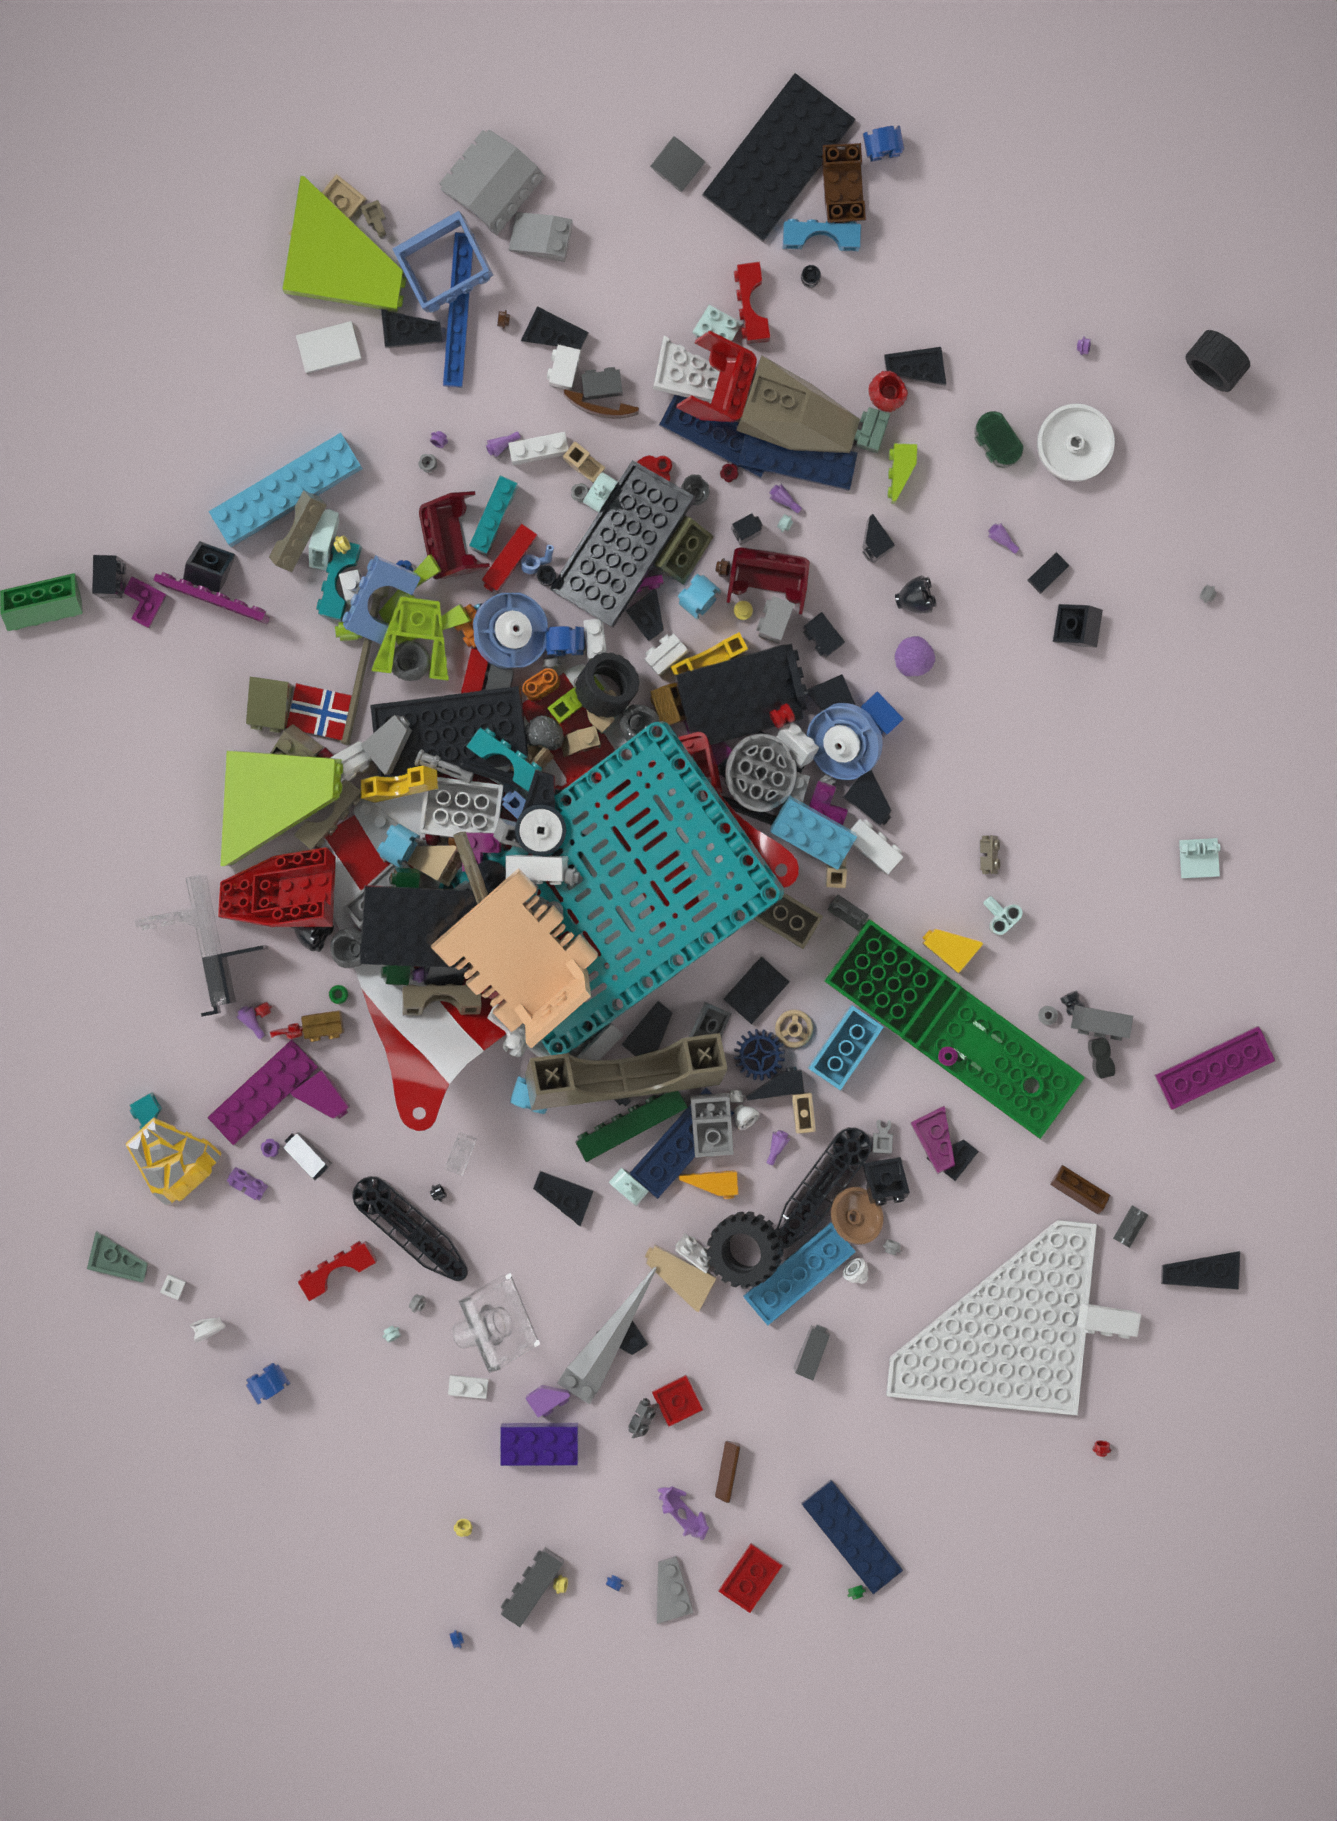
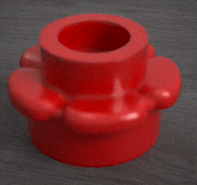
M266 1001L254 1008L257 1013L255 1016L260 1015L263 1018L270 1014L272 1005L270 1006Z
M1103 1440L1096 1441L1092 1450L1097 1456L1105 1457L1107 1453H1111L1110 1443Z

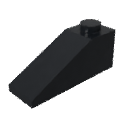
M797 1066L786 1067V1071L780 1072L746 1096L747 1101L804 1093L802 1070L797 1069Z

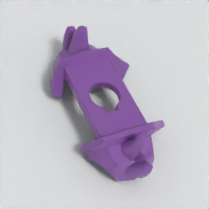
M673 1486L670 1488H659L658 1492L662 1493L659 1496V1500L663 1501V1513H670L685 1530L683 1536L691 1535L696 1538L700 1537V1540L705 1539L709 1527L704 1513L701 1511L698 1517L695 1516L680 1499V1496H686V1492ZM681 1508L686 1512L687 1519H682L678 1516V1509Z

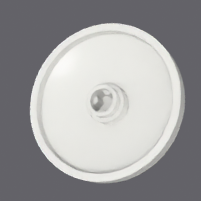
M1069 404L1054 410L1042 423L1037 437L1038 454L1046 469L1060 479L1073 482L1088 480L1098 475L1109 463L1115 445L1113 429L1106 417L1097 409L1084 404Z

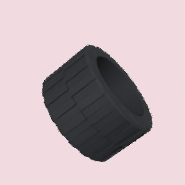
M1206 330L1185 356L1190 369L1201 380L1222 392L1231 391L1251 366L1248 356L1236 343L1225 335L1213 330Z
M604 652L591 658L577 677L575 692L582 706L591 714L593 713L598 717L604 718L615 717L627 708L638 693L640 685L639 675L630 661L623 658V656ZM602 674L613 679L620 689L621 696H611L600 690L595 683L594 675Z

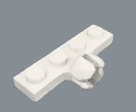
M493 1009L491 1010L487 1018L507 1034L503 1043V1049L506 1052L511 1048L509 1054L519 1057L525 1053L526 1049H529L538 1057L551 1055L541 1040L532 1048L526 1044L524 1023L516 1030L510 1032L493 1014Z

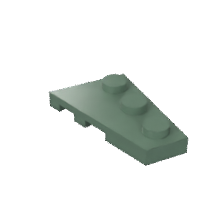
M96 1231L87 1269L144 1282L148 1262Z

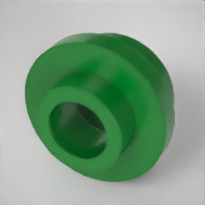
M335 985L329 991V998L335 1004H342L348 998V991L342 985ZM336 991L342 992L341 998L335 996Z
M862 1585L847 1589L849 1593L847 1596L848 1598L852 1597L853 1600L864 1597L863 1593L866 1592V1589H863Z

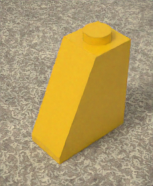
M929 929L922 937L924 939L922 944L956 973H959L983 945L981 941L938 929H933V931Z

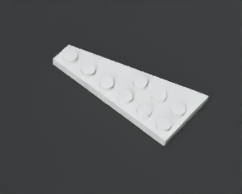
M664 336L653 389L687 398L692 395L700 400L711 403L720 371L714 369L706 359L697 354H691L685 350V347L672 343L668 337Z

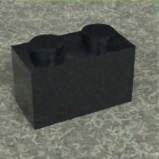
M753 513L732 523L731 530L739 545H742L759 536L763 525L759 517H754Z
M823 612L803 626L805 631L802 633L808 641L812 640L816 644L814 648L820 656L824 655L827 658L845 643Z

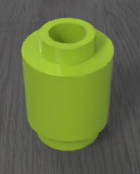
M338 622L339 626H335L336 638H340V641L363 638V636L347 630L343 626L344 622Z

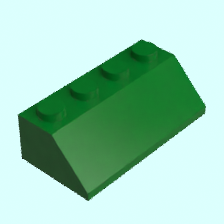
M75 573L0 590V615L7 631L37 626L42 623L83 614L82 600Z

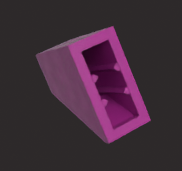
M324 1069L290 1093L293 1097L332 1119L335 1117L340 1119L349 1113L347 1109L350 1105Z

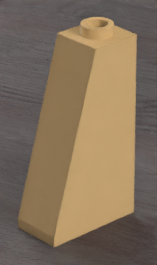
M656 1244L653 1248L649 1247L645 1254V1258H647L646 1264L651 1269L656 1267L655 1272L695 1311L699 1312L716 1280V1276L709 1272L704 1273L694 1264Z

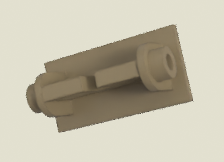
M990 835V839L989 836H982L980 840V853H987V857H980V870H982V874H990V870L991 874H998V870H1000V859L998 858L1000 840L998 836Z

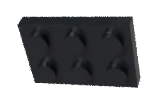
M761 956L723 999L752 1025L790 981Z

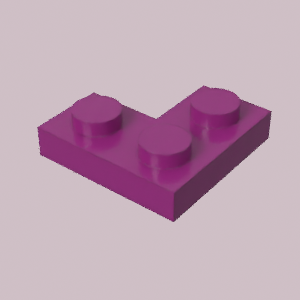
M131 576L124 590L125 595L139 601L131 619L150 628L167 594Z
M818 781L809 807L843 825L848 810L830 804L836 786Z
M466 832L477 864L483 862V852H501V843L493 836L494 833Z

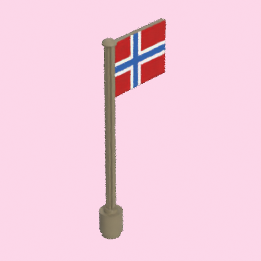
M390 586L380 587L372 593L371 616L378 617L381 600L384 597H388ZM364 638L352 695L296 683L286 728L293 724L303 732L337 739L343 745L351 744V735L372 640Z

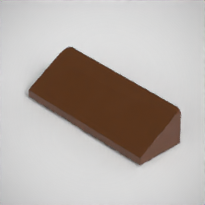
M1061 1165L1050 1183L1051 1186L1096 1214H1100L1104 1210L1111 1196L1064 1165Z
M726 1441L724 1445L715 1493L716 1498L726 1503H729L731 1500L740 1452V1444Z

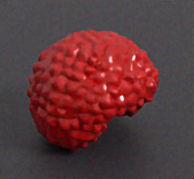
M881 371V373H878L872 378L868 388L872 404L881 411H895L907 400L908 391L905 383L896 373L891 371Z

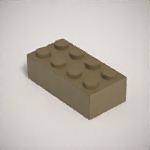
M770 887L769 895L775 898L776 890ZM784 893L781 900L753 920L804 949L823 916Z

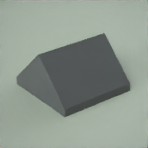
M704 1001L689 1037L720 1033L722 1037L732 1013Z

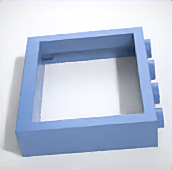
M460 211L455 212L393 248L422 309L427 313L439 310L441 305L455 301L460 294L471 292L474 286L484 284L490 280V277L494 276L464 215ZM462 226L483 270L428 301L406 257Z

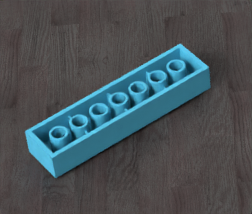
M340 432L208 512L226 542L232 548L294 511L303 490L319 496L363 468Z

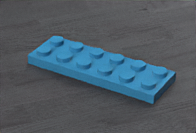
M830 1222L783 1261L769 1279L751 1288L743 1297L768 1326L856 1251L837 1233L832 1222Z

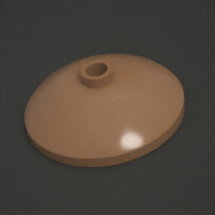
M851 1187L840 1192L834 1199L831 1208L832 1223L837 1233L845 1241L851 1244L863 1245L873 1241L879 1235L883 1226L882 1207L876 1206L875 1203L870 1204L866 1189Z

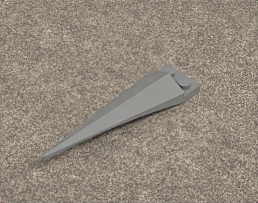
M656 1267L648 1273L605 1325L567 1366L557 1384L590 1404L605 1379L655 1274Z

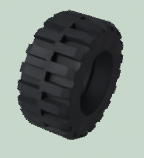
M743 1211L737 1212L735 1215L732 1214L720 1222L711 1232V1237L707 1242L710 1248L706 1250L707 1256L711 1257L708 1262L710 1267L714 1266V1274L723 1277L721 1281L724 1283L729 1281L731 1286L735 1288L741 1285L742 1289H747L750 1286L753 1288L764 1283L777 1271L782 1262L780 1258L784 1253V1249H781L783 1240L777 1236L780 1234L777 1228L773 1229L772 1225L774 1223L770 1220L767 1222L763 1220L765 1216L761 1214L755 1216V1213L750 1211L746 1214ZM735 1234L749 1235L757 1242L761 1257L756 1265H743L733 1257L730 1250V1240Z

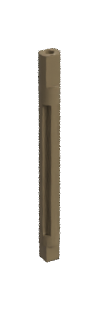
M466 831L458 832L453 837L478 904L488 895Z

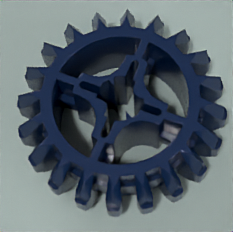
M755 1029V1035L753 1036L751 1031H748L749 1038L742 1035L741 1038L744 1042H736L741 1048H734L735 1052H739V1055H735L734 1059H740V1062H737L735 1065L736 1067L743 1066L740 1069V1073H743L745 1070L748 1071L746 1073L747 1078L752 1073L753 1080H756L757 1075H760V1080L763 1081L764 1074L770 1079L771 1075L769 1072L772 1071L776 1075L778 1072L774 1068L776 1066L780 1069L782 1068L778 1061H785V1058L779 1057L780 1054H785V1050L779 1051L778 1049L783 1046V1043L776 1044L779 1040L778 1036L773 1040L771 1039L773 1032L765 1036V1029L762 1030V1035H759L758 1029ZM761 1039L769 1041L773 1045L774 1050H764L761 1045ZM755 1040V1049L750 1053L743 1054L747 1044ZM758 1045L759 1049L762 1050L761 1052L764 1051L766 1054L761 1057V1065L757 1057L750 1056L757 1053ZM775 1056L772 1065L764 1070V1060ZM744 1059L756 1060L758 1070L749 1068Z

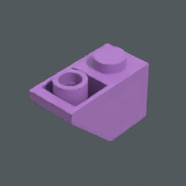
M541 1385L526 1395L525 1399L539 1418L542 1415L546 1417L553 1412L552 1408L559 1405L561 1407L566 1404L571 1393L566 1389Z

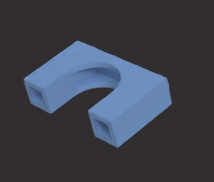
M375 555L374 559H371L368 563V572L360 580V589L352 597V606L349 612L347 611L344 614L342 622H344L343 626L347 630L382 644L389 624L369 614L368 600L370 595L376 589L383 586H392L413 595L420 576L415 572Z

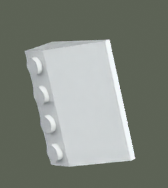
M437 777L438 789L424 792L419 833L453 837L454 834L464 831L495 832L501 815L504 793L503 785L473 781L469 784L463 780Z

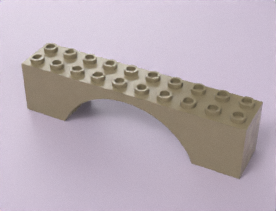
M717 1033L682 1038L660 1050L624 1059L584 1060L573 1057L569 1053L530 1058L525 1078L532 1111L716 1086L721 1084L728 1068L721 1035Z

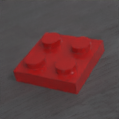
M687 1375L652 1391L668 1427L703 1410Z

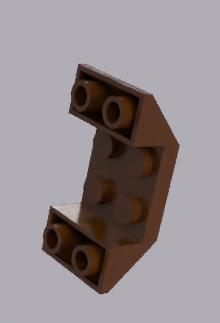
M861 143L823 145V185L827 223L866 221L862 186Z

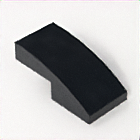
M1056 552L1027 581L1041 594L1070 565Z

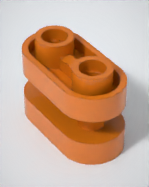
M546 668L524 682L522 687L523 693L528 700L533 702L539 701L558 689L560 678L555 670Z

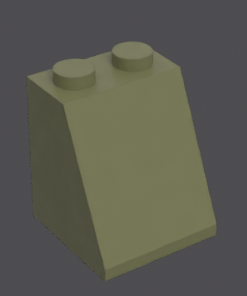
M250 676L246 724L251 725L250 729L262 730V727L270 728L269 732L281 733V730L287 729L293 689L291 683Z

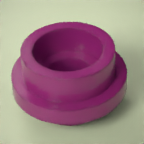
M943 1047L938 1053V1059L943 1065L951 1066L957 1061V1052L952 1047ZM951 1053V1059L946 1060L945 1054Z

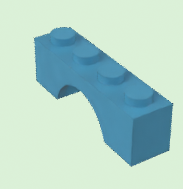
M788 219V221H784L782 249L802 250L803 245L809 238L816 235H825L836 242L840 251L859 252L861 224H856L857 222L855 221L845 223H827L826 221V223H818V220L814 219L807 220V222H799L798 219Z

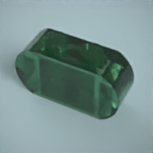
M990 411L979 418L974 428L976 436L974 439L979 447L983 446L985 449V456L988 461L1001 468L1013 466L1022 456L1023 444L1003 414L997 411Z

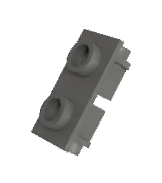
M839 894L836 895L827 909L858 931L869 917L867 913Z
M1132 1205L1113 1239L1130 1248L1146 1221L1148 1214Z
M647 1398L640 1400L635 1411L640 1417L634 1414L628 1425L629 1432L633 1434L632 1438L647 1434L649 1425L656 1416L658 1403L651 1405L650 1400Z

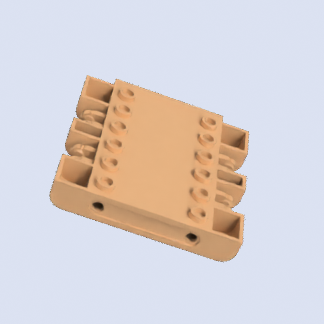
M518 868L431 945V948L449 967L464 956L455 967L457 970H460L468 962L473 965L464 974L466 979L471 977L466 982V985L475 995L483 992L482 996L484 998L489 997L496 990L499 995L492 999L490 1005L494 1007L498 1003L500 1004L493 1009V1014L510 1032L516 1030L524 1023L526 1044L532 1048L591 997L589 974L586 968L597 958L598 953L581 934L568 945L566 944L574 937L572 932L566 934L561 940L557 938L566 926L564 924L559 925L563 920V915L554 905L540 916L548 907L546 904H543L535 912L530 909L540 899L537 895L532 897L526 904L524 903L536 892L537 887Z

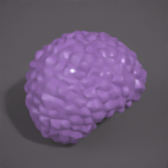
M919 636L904 639L898 645L894 658L899 672L910 677L921 676L929 672L935 663V653L932 646Z

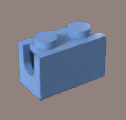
M509 791L502 799L504 801L502 805L518 819L526 800L516 791L513 793Z

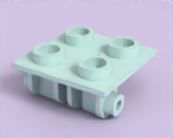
M708 305L694 328L693 334L697 338L708 331H712L732 341L742 322Z
M1218 838L1179 840L1181 878L1220 876L1218 855L1220 844H1218Z

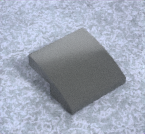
M673 136L650 167L663 179L670 182L679 192H682L704 165L705 161L682 141Z

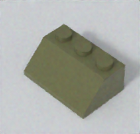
M685 515L653 566L684 585L714 536L692 518Z

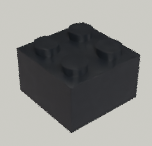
M93 555L92 594L99 598L123 597L126 583L123 582V574H126V563H123L120 557L117 555Z

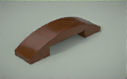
M564 389V397L570 403L591 415L621 419L639 414V407L620 403L619 410L583 402L584 396L582 393Z

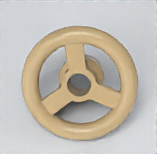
M789 1010L781 1014L777 1019L775 1033L783 1045L790 1048H798L805 1045L811 1039L813 1023L806 1013L800 1010ZM792 1016V1022L788 1024L787 1029L781 1031L782 1022L787 1017ZM798 1016L805 1020L808 1028L807 1034L802 1031V1025L798 1022ZM793 1025H796L798 1027V1030L795 1033L791 1031V1027ZM787 1035L792 1037L800 1036L803 1039L798 1042H790L784 1037Z

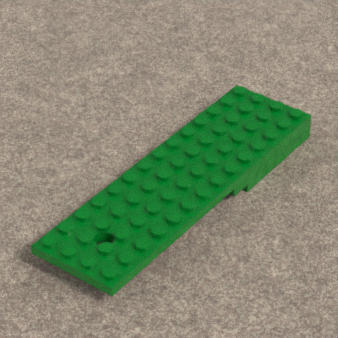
M870 919L865 922L823 980L1039 1139L1042 1138L1085 1079L1082 1074ZM943 1047H952L957 1052V1061L951 1066L943 1065L938 1059V1053ZM946 1053L945 1059H951V1053ZM1029 1078H1034L1038 1082V1089L1033 1093H1028L1024 1088V1084Z

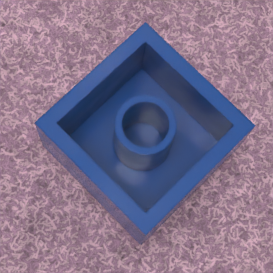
M878 691L860 707L870 714L883 737L888 735L904 719Z

